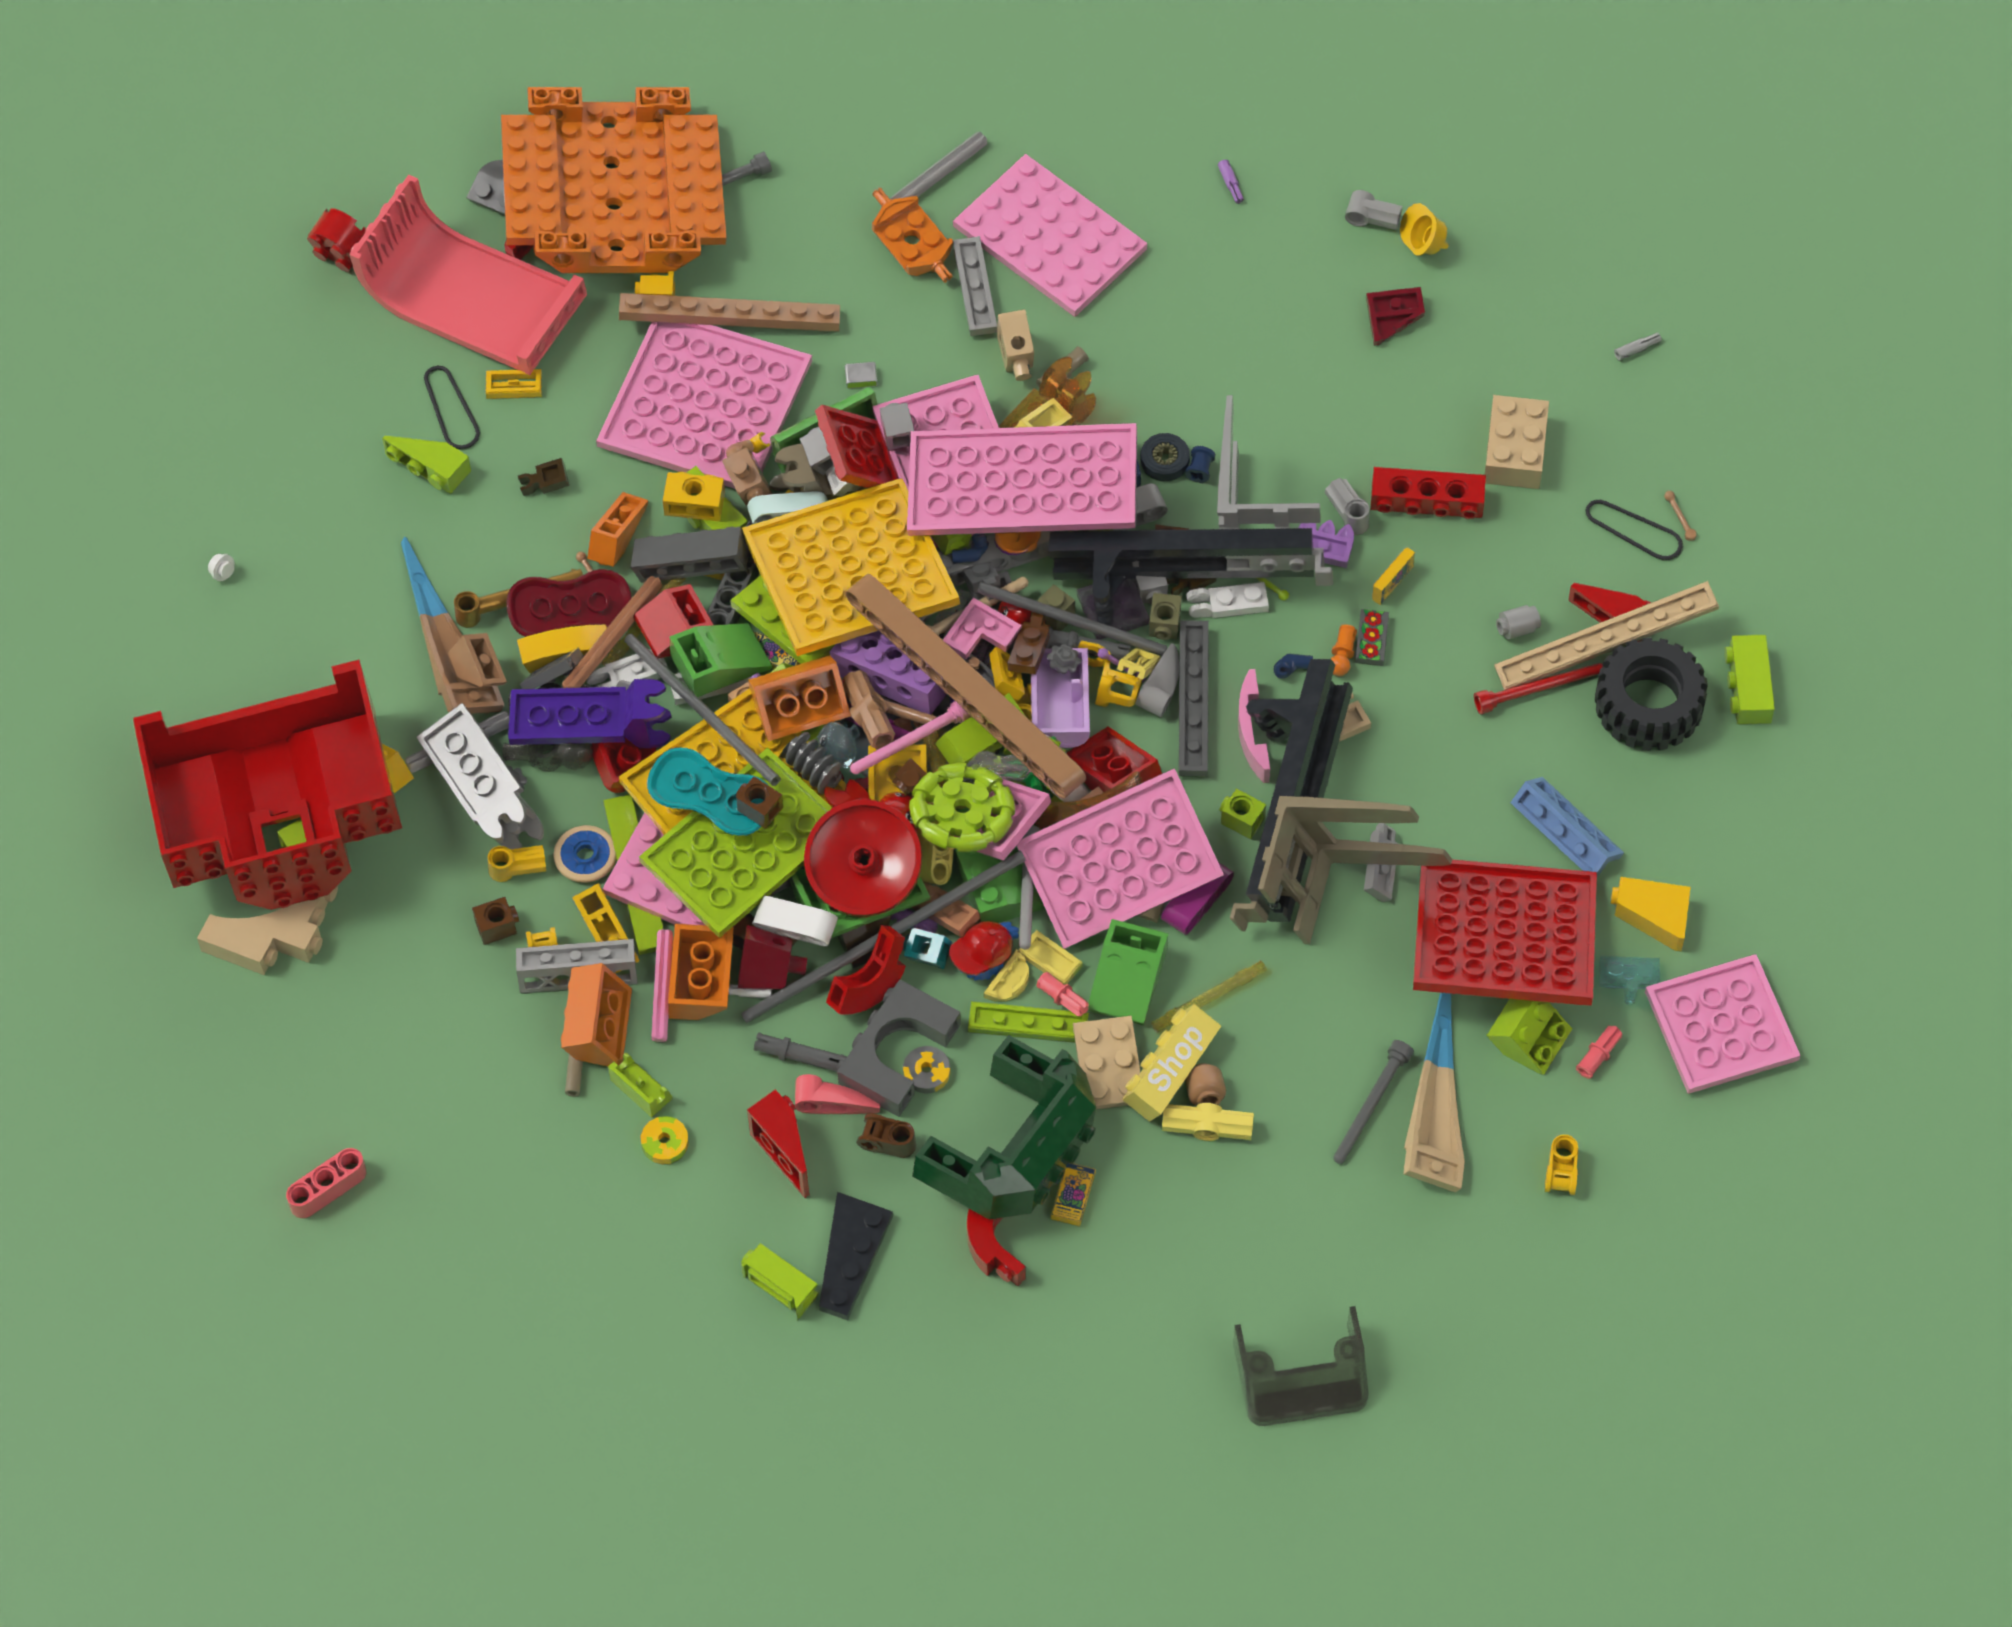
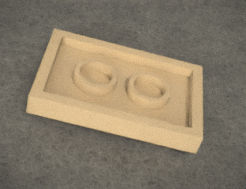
M1132 1016L1073 1023L1078 1065L1087 1075L1096 1109L1127 1106L1128 1104L1122 1100L1128 1091L1125 1086L1135 1074H1140Z

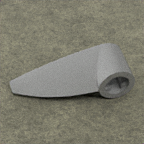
M1173 643L1169 645L1153 669L1135 702V705L1159 717L1164 715L1169 706L1179 676L1178 651Z

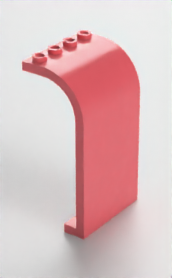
M408 175L403 183L396 187L392 198L382 206L378 217L373 223L368 225L364 236L358 243L354 244L350 252L352 265L361 285L385 309L413 325L514 369L521 370L528 375H531L587 296L584 278L573 275L571 280L568 281L461 235L448 227L427 206L418 178Z

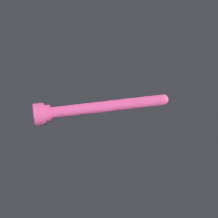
M954 701L946 713L856 761L850 766V771L853 774H859L952 722L955 724L958 722L962 723L972 716Z

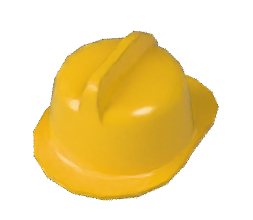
M1421 203L1413 204L1406 210L1400 224V235L1405 245L1416 256L1423 254L1432 255L1439 252L1440 249H1448L1449 245L1446 242L1447 226L1444 222L1435 217Z

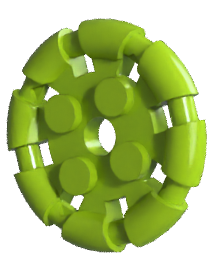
M952 763L938 767V771L934 773L928 772L919 780L912 791L914 798L909 802V810L915 827L920 828L922 836L932 844L943 849H947V847L958 849V852H973L985 849L987 844L991 842L997 843L1006 835L1013 823L1011 816L1015 814L1014 797L1008 786L1004 787L1002 784L1003 779L991 770L979 765L977 768L968 767L967 763ZM964 778L974 779L975 782L974 784L964 782ZM944 781L945 783L941 788L938 783ZM992 791L996 794L992 797H989V793ZM926 801L933 802V805L927 804ZM962 805L970 810L966 813H960L955 808ZM937 820V821L939 822V824H935V823H932V824H931V822ZM982 828V830L985 833L981 834L980 832H976V830Z

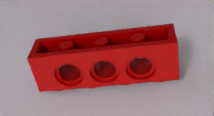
M1374 467L1370 510H1377L1382 513L1404 512L1410 515L1431 514L1437 517L1482 518L1486 475Z

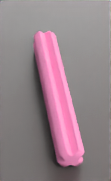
M664 929L657 932L651 1034L652 1041L665 1042L668 1038V997L673 932Z

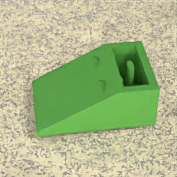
M748 623L696 626L669 637L671 658L687 687L697 697L749 678L756 673L772 669L768 657Z
M1111 919L1096 971L1088 1011L1113 1018L1132 1016L1133 1023L1144 1025L1167 954L1168 933Z

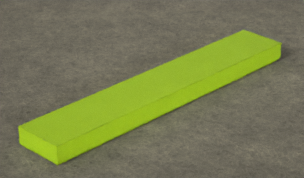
M630 794L603 800L617 861L638 825L633 799ZM627 904L639 955L656 952L657 932L663 929L661 918Z

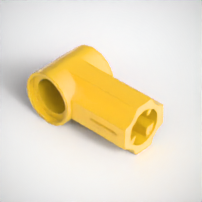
M543 845L517 849L496 846L488 853V873L497 882L508 881L515 875L546 872ZM497 862L507 863L504 866L495 865Z

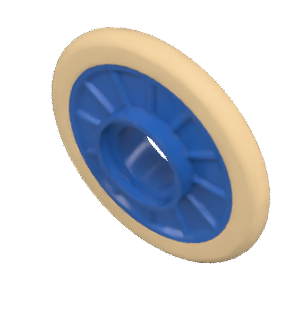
M590 825L574 827L565 832L557 841L553 855L559 872L566 878L581 883L593 882L603 878L612 870L617 859L611 835L599 827ZM584 848L591 849L594 852L589 859H580L577 854Z

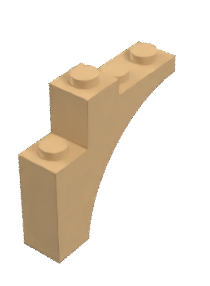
M338 886L327 896L319 897L312 901L308 900L292 904L289 907L261 916L224 918L210 914L197 937L201 952L265 975L269 966L272 967L275 964L278 952L309 963L313 954L316 955L321 949L323 939L321 938L318 926L321 925L324 919L325 908L328 902H332L335 899Z

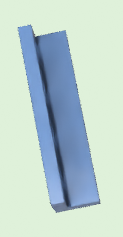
M1543 777L1525 781L1510 802L1583 871L1597 872L1598 877L1608 862L1618 860L1624 854L1617 845Z

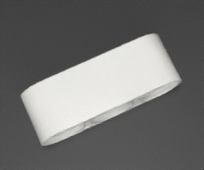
M764 896L752 924L759 929L781 936L828 946L838 917L822 909Z

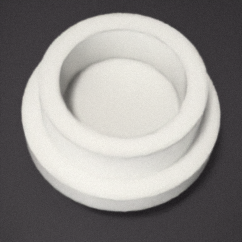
M216 554L211 558L208 564V571L213 579L224 581L233 574L235 566L233 557L228 554Z

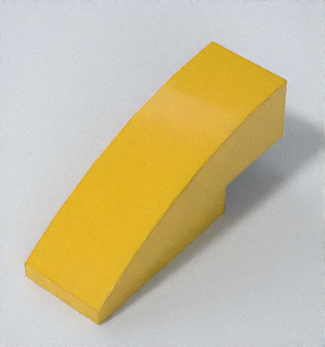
M585 625L567 627L517 639L522 664L529 673H532L578 647L582 654L585 655L607 629V626Z

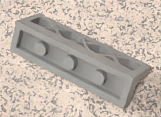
M634 939L516 948V971L520 993L568 990L572 968L603 963L613 973L618 970H630V974L616 975L628 985L637 984ZM558 975H567V976H569L568 979H561V980H559V979H557V978H555V977H557ZM537 977L540 979L537 982H525V978Z

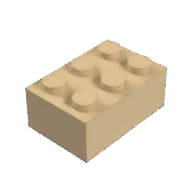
M1493 395L1484 474L1486 475V484L1532 489L1540 488L1549 401Z

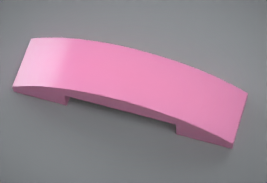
M1249 669L1240 692L1238 711L1239 738L1251 769L1263 783H1269L1270 764L1267 744L1255 745L1251 716L1247 713L1246 709L1249 701L1259 699L1255 669Z

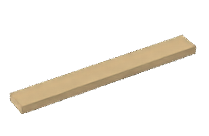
M1706 581L1494 664L1503 689H1510L1534 682L1613 651L1618 646H1626L1628 641L1634 639L1639 641L1718 610L1719 605L1709 582Z

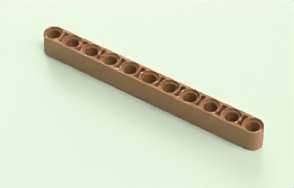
M866 574L845 592L848 601L858 612L1058 797L1065 799L1086 781V775L1077 763L874 576Z

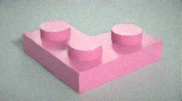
M973 597L943 641L964 659L968 658L981 638L1006 652L1018 636L1021 625Z

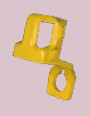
M1080 641L1078 648H1088V650H1093L1097 653L1099 649L1105 648L1099 644L1087 641ZM1099 657L1097 659L1088 658L1089 666H1103L1095 705L1107 707L1112 703L1132 707L1138 697L1142 679L1138 678V676L1135 677V675L1110 669V661ZM1118 681L1133 685L1134 687L1130 697L1113 692L1111 686L1114 682Z

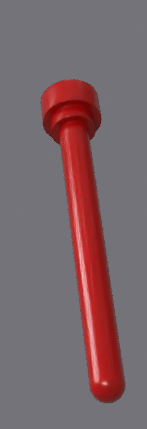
M1603 663L1592 664L1496 693L1493 691L1488 692L1487 690L1476 692L1473 696L1475 707L1480 715L1492 712L1493 708H1496L1499 703L1599 675Z

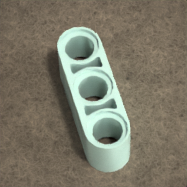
M819 491L759 495L748 502L747 508L752 524H756L828 500L826 495Z

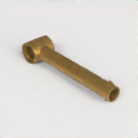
M571 569L570 572L547 579L566 581L578 578L583 573L581 569ZM509 589L478 597L470 591H463L457 594L454 598L456 622L465 628L474 627L480 622L481 614L507 607Z

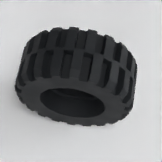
M1652 637L1643 638L1642 642H1637L1634 639L1626 642L1625 648L1621 645L1614 649L1612 655L1607 656L1603 662L1595 692V710L1597 716L1600 719L1602 718L1601 724L1605 730H1612V737L1618 741L1621 739L1625 740L1627 746L1634 748L1635 745L1642 746V750L1651 751V747H1657L1658 750L1668 749L1669 744L1672 743L1673 746H1677L1683 742L1684 737L1689 738L1702 719L1708 687L1707 678L1704 676V669L1700 663L1695 664L1696 657L1691 652L1685 653L1683 646L1677 643L1674 645L1668 644L1666 639L1660 638L1659 641H1652ZM1654 680L1669 687L1677 700L1663 708H1647L1634 702L1626 693L1625 688L1636 681Z

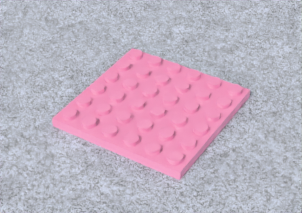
M652 322L596 440L597 447L678 472H687L697 466L704 475H715L724 478V486L735 489L722 462L723 459L727 458L726 449L731 444L749 440L758 433L764 432L766 435L761 437L765 444L770 443V446L758 454L752 452L763 472L772 452L770 437L781 432L812 363V355L713 325Z

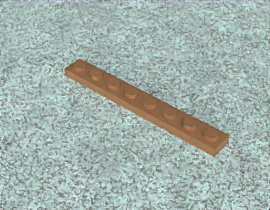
M620 293L619 320L839 332L840 305Z

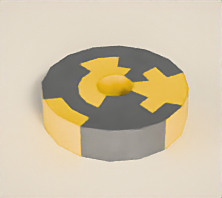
M932 1046L917 1047L906 1056L903 1064V1074L914 1081L916 1092L934 1093L942 1089L949 1081L951 1073L949 1059L940 1049ZM924 1067H930L932 1069L930 1072L927 1073L922 1071Z

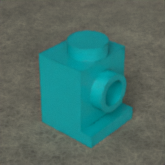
M912 928L910 935L908 934L905 937L903 943L904 956L912 961L944 969L952 941L944 935ZM930 945L928 953L924 954V948Z

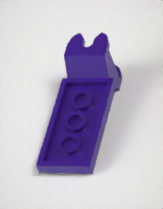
M634 679L627 690L626 687L512 689L508 733L509 744L625 742L626 737L639 749L664 746L670 742L671 735L663 730H653L652 726L656 723H664L670 720L672 715L668 709L656 703L651 704L650 697H657L666 692L665 685L654 679Z

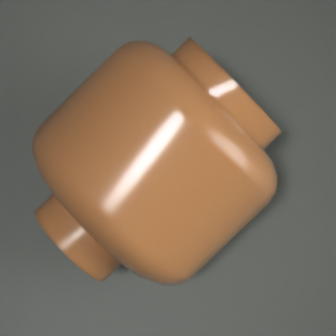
M1198 1064L1185 1079L1188 1097L1191 1103L1196 1106L1200 1103L1219 1105L1226 1095L1223 1074L1215 1065Z

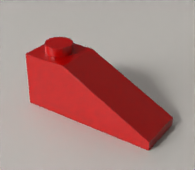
M1579 583L1571 585L1568 598L1569 602L1599 623L1651 603L1647 600L1644 601L1637 595Z

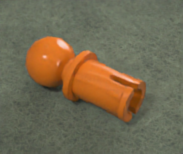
M1344 624L1340 626L1336 645L1332 647L1331 652L1334 656L1331 657V660L1335 664L1333 672L1335 676H1344L1350 670L1351 663L1349 659L1354 656L1353 644L1357 635V629L1352 625Z

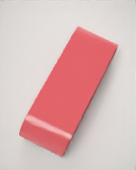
M346 1148L294 1182L286 1192V1198L292 1214L298 1218H308L359 1184L366 1176V1166L361 1152L354 1148ZM350 1163L358 1164L353 1169H345ZM325 1180L333 1181L328 1186H320ZM300 1197H308L303 1203H295Z

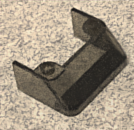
M1355 1306L1349 1307L1347 1321L1349 1336L1339 1339L1334 1346L1335 1362L1275 1371L1273 1360L1267 1353L1263 1351L1246 1352L1241 1324L1234 1325L1233 1346L1246 1411L1252 1423L1258 1426H1268L1356 1412L1366 1406L1369 1390L1365 1350Z

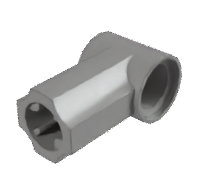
M1356 190L1351 195L1345 213V220L1351 225L1359 227L1370 223L1396 230L1400 222L1403 206L1375 200L1371 193L1364 190Z
M1338 478L1332 481L1325 488L1326 496L1344 520V526L1350 524L1354 535L1363 534L1369 527L1368 503L1358 497L1347 479Z

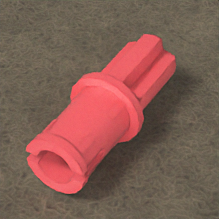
M1048 972L1040 976L1037 981V988L1051 996L1055 1004L1063 1005L1078 1017L1087 1013L1089 1003L1073 992L1069 984H1062Z
M1614 1025L1608 1026L1598 1040L1589 1045L1590 1050L1576 1066L1579 1074L1587 1079H1591L1602 1062L1609 1060V1053L1623 1035L1618 1027Z

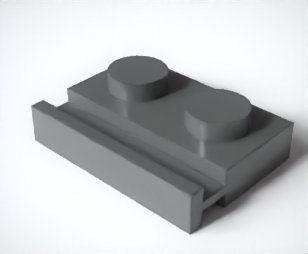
M578 647L533 671L520 683L522 689H535L539 686L543 689L555 682L556 677L562 674L564 677L569 675L584 655Z

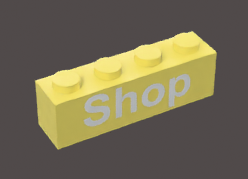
M1195 1004L1186 1010L1181 1008L1171 1019L1174 1025L1170 1031L1165 1030L1155 1043L1158 1045L1154 1053L1150 1052L1140 1064L1143 1070L1139 1075L1135 1074L1125 1086L1128 1091L1122 1100L1149 1122L1162 1114L1221 1028L1219 1023Z

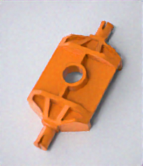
M878 188V191L876 189L872 196L875 197L882 207L872 222V230L908 275L918 276L931 271L932 273L936 272L944 283L947 280H951L953 275L944 266L943 262L947 259L953 248V240L951 238L947 240L919 206V198L911 196L892 200L889 199L882 188ZM916 236L920 241L916 244H909L905 241V238Z

